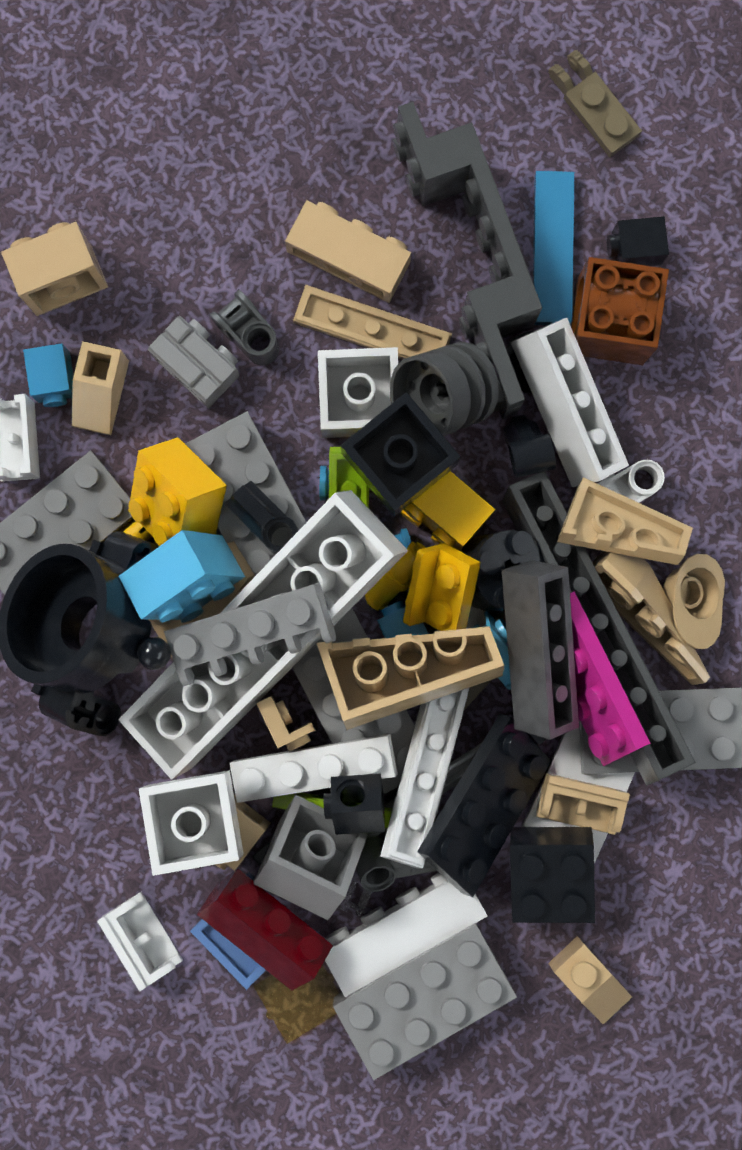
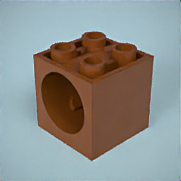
M593 257L588 258L577 279L571 324L583 357L644 365L658 348L669 269Z

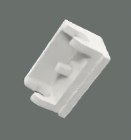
M26 394L14 395V400L5 401L0 398V481L39 479L35 402Z
M142 891L109 911L97 921L139 992L176 968L177 964L183 961Z

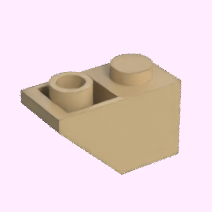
M82 341L73 377V427L111 436L129 365V360L122 350Z

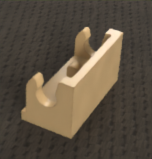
M545 773L535 816L580 827H592L593 830L615 835L616 832L620 833L630 794L622 790Z

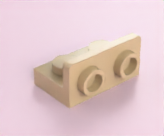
M270 696L256 703L277 748L286 745L288 751H292L311 741L308 733L315 731L311 722L289 732L286 725L292 723L293 720L283 700L276 703L273 696Z

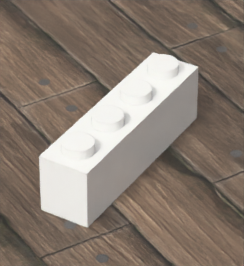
M568 318L559 320L512 341L511 345L571 486H578L583 477L593 482L601 481L629 466Z
M438 872L431 877L433 884L420 892L417 887L410 888L395 898L398 904L384 912L381 906L377 907L360 918L363 923L362 925L351 931H348L345 926L328 935L325 939L333 947L325 962L345 997L349 996L486 918L487 914L477 895L475 894L473 897L462 894Z

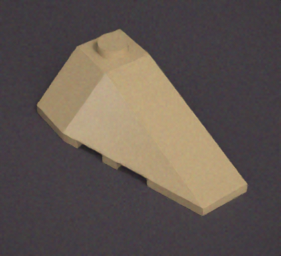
M602 551L592 563L619 615L690 684L706 683L710 676L696 650L687 645L679 636L674 624L673 607L650 564L643 558Z

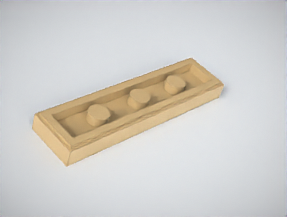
M305 285L293 319L294 324L366 348L398 347V358L402 360L447 346L452 337V333Z

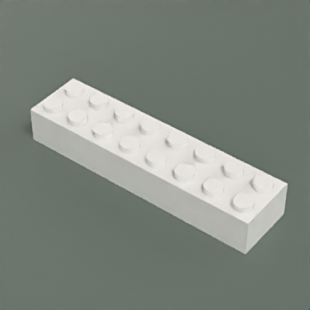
M352 490L336 492L221 613L320 583L334 626L408 550ZM318 628L298 634L302 649L297 653L291 654L289 652L285 639L262 645L264 662L257 665L251 663L247 650L226 656L224 659L227 673L216 676L213 673L210 661L193 666L191 668L194 674V683L186 686L181 684L173 662L118 720L169 778L173 780L192 769L322 638L320 630Z

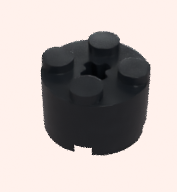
M506 530L485 534L472 539L463 547L461 552L481 562L471 606L485 612L488 611L489 613H505L502 570L529 561L546 563L537 541L530 533Z

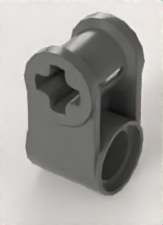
M238 289L234 293L235 298L218 313L213 311L209 316L231 342L233 341L250 361L257 365H268L279 354L280 349L276 333L249 298ZM265 337L271 340L269 346L262 351H256L251 348L253 341L257 338Z

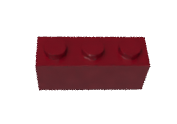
M236 869L217 883L197 915L291 991L315 979L333 945L263 888L254 885V881L241 870Z

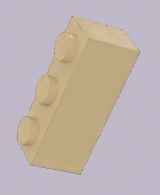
M306 200L285 240L288 253L388 303L393 298L411 262V252L407 250V246L403 242L393 237L384 239L372 233V228L364 222L356 219L350 222L338 216V212L333 207L323 202H318L316 205Z

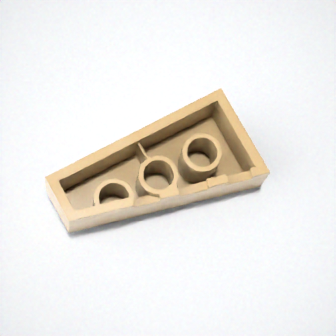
M490 626L436 631L434 634L412 636V634L395 635L393 638L372 640L370 638L352 639L350 642L317 643L346 730L503 676L504 663Z

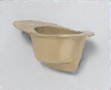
M695 554L687 558L680 568L673 570L669 574L663 585V590L673 607L674 624L677 632L683 641L694 649H707L712 646L720 635L722 625L725 579L718 562L707 554Z

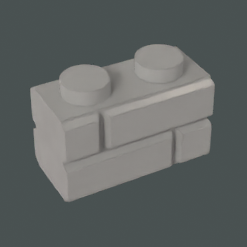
M178 316L147 350L161 366L209 409L240 376L238 369L235 367L238 360L223 345L218 349L212 346L206 340L210 334L195 319L188 323L181 316Z

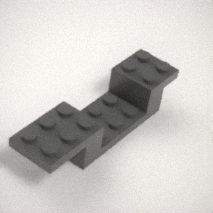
M414 102L398 106L397 123L393 124L396 138L392 139L398 161L405 160L407 163L409 174H406L405 177L411 196H419L422 206H426L466 191V194L462 195L464 208L468 217L475 216L480 229L475 231L476 239L481 252H489L493 265L489 266V273L493 283L467 292L464 306L461 307L462 317L458 318L464 338L466 340L472 338L474 345L487 355L495 368L499 382V395L494 412L499 410L502 420L517 415L525 398L502 338L533 328L542 310V306L474 125L471 122L427 138Z

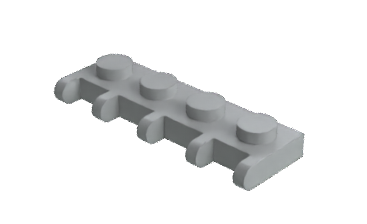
M320 583L164 631L179 680L183 686L194 683V674L191 667L210 661L213 673L216 676L227 673L224 657L247 650L253 665L263 663L264 655L261 646L285 639L291 654L300 652L302 646L298 634L319 628L325 643L336 641V633Z

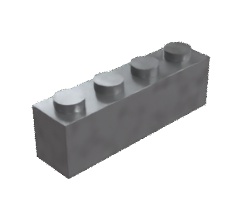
M529 561L502 570L514 729L550 740L579 728L568 567Z

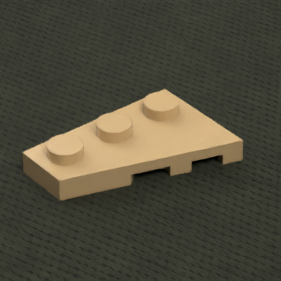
M583 477L577 487L557 542L679 565L686 554L693 528Z

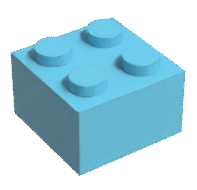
M181 530L118 577L141 619L160 620V622L181 620L184 623L201 615L204 611L202 607L211 600L217 601L230 595L235 590L233 585L242 580L245 575L223 535Z

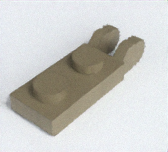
M574 50L567 56L570 67L578 74L582 82L574 87L571 77L559 64L549 68V76L564 94L563 99L606 154L611 157L639 137L642 130L596 71L593 73L590 63L578 50Z

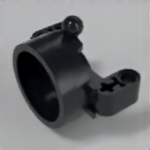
M116 531L111 533L104 543L93 540L90 550L73 544H57L45 548L31 557L14 576L5 593L0 609V650L9 669L17 677L34 684L31 692L40 695L39 709L42 714L71 729L97 736H107L118 726L121 709L116 703L95 694V690L106 685L118 673L133 672L139 662L150 670H159L169 662L171 655L169 644L162 638L150 637L151 622L139 617L118 577L158 548V545L130 534ZM97 605L92 629L81 647L79 633L82 622L87 613Z

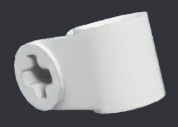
M641 460L597 484L640 503L661 489L664 483V472L658 463L652 460ZM644 470L652 476L653 484L651 489H642L636 485L634 480L636 471Z

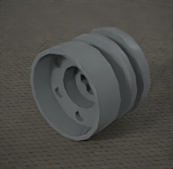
M459 341L403 359L394 368L391 377L390 400L393 403L407 392L440 433L446 436L456 432L458 429L483 422L494 412L498 401L499 382L495 368L487 355L474 344Z

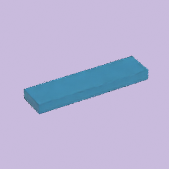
M535 172L533 284L542 306L535 325H550L564 318H568L570 326L572 324L574 172Z

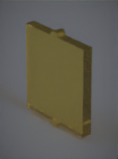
M323 965L315 979L293 991L273 975L268 976L253 986L267 1009L266 1017L273 1019L287 1044L337 1014L333 1008L334 997L340 993L333 983V974H328Z

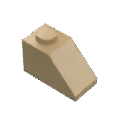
M578 936L548 963L561 981L602 1024L607 1022L632 998L629 992Z

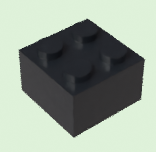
M407 392L341 444V454L393 517L455 468L461 458Z
M513 827L510 832L512 923H595L594 842L592 827Z

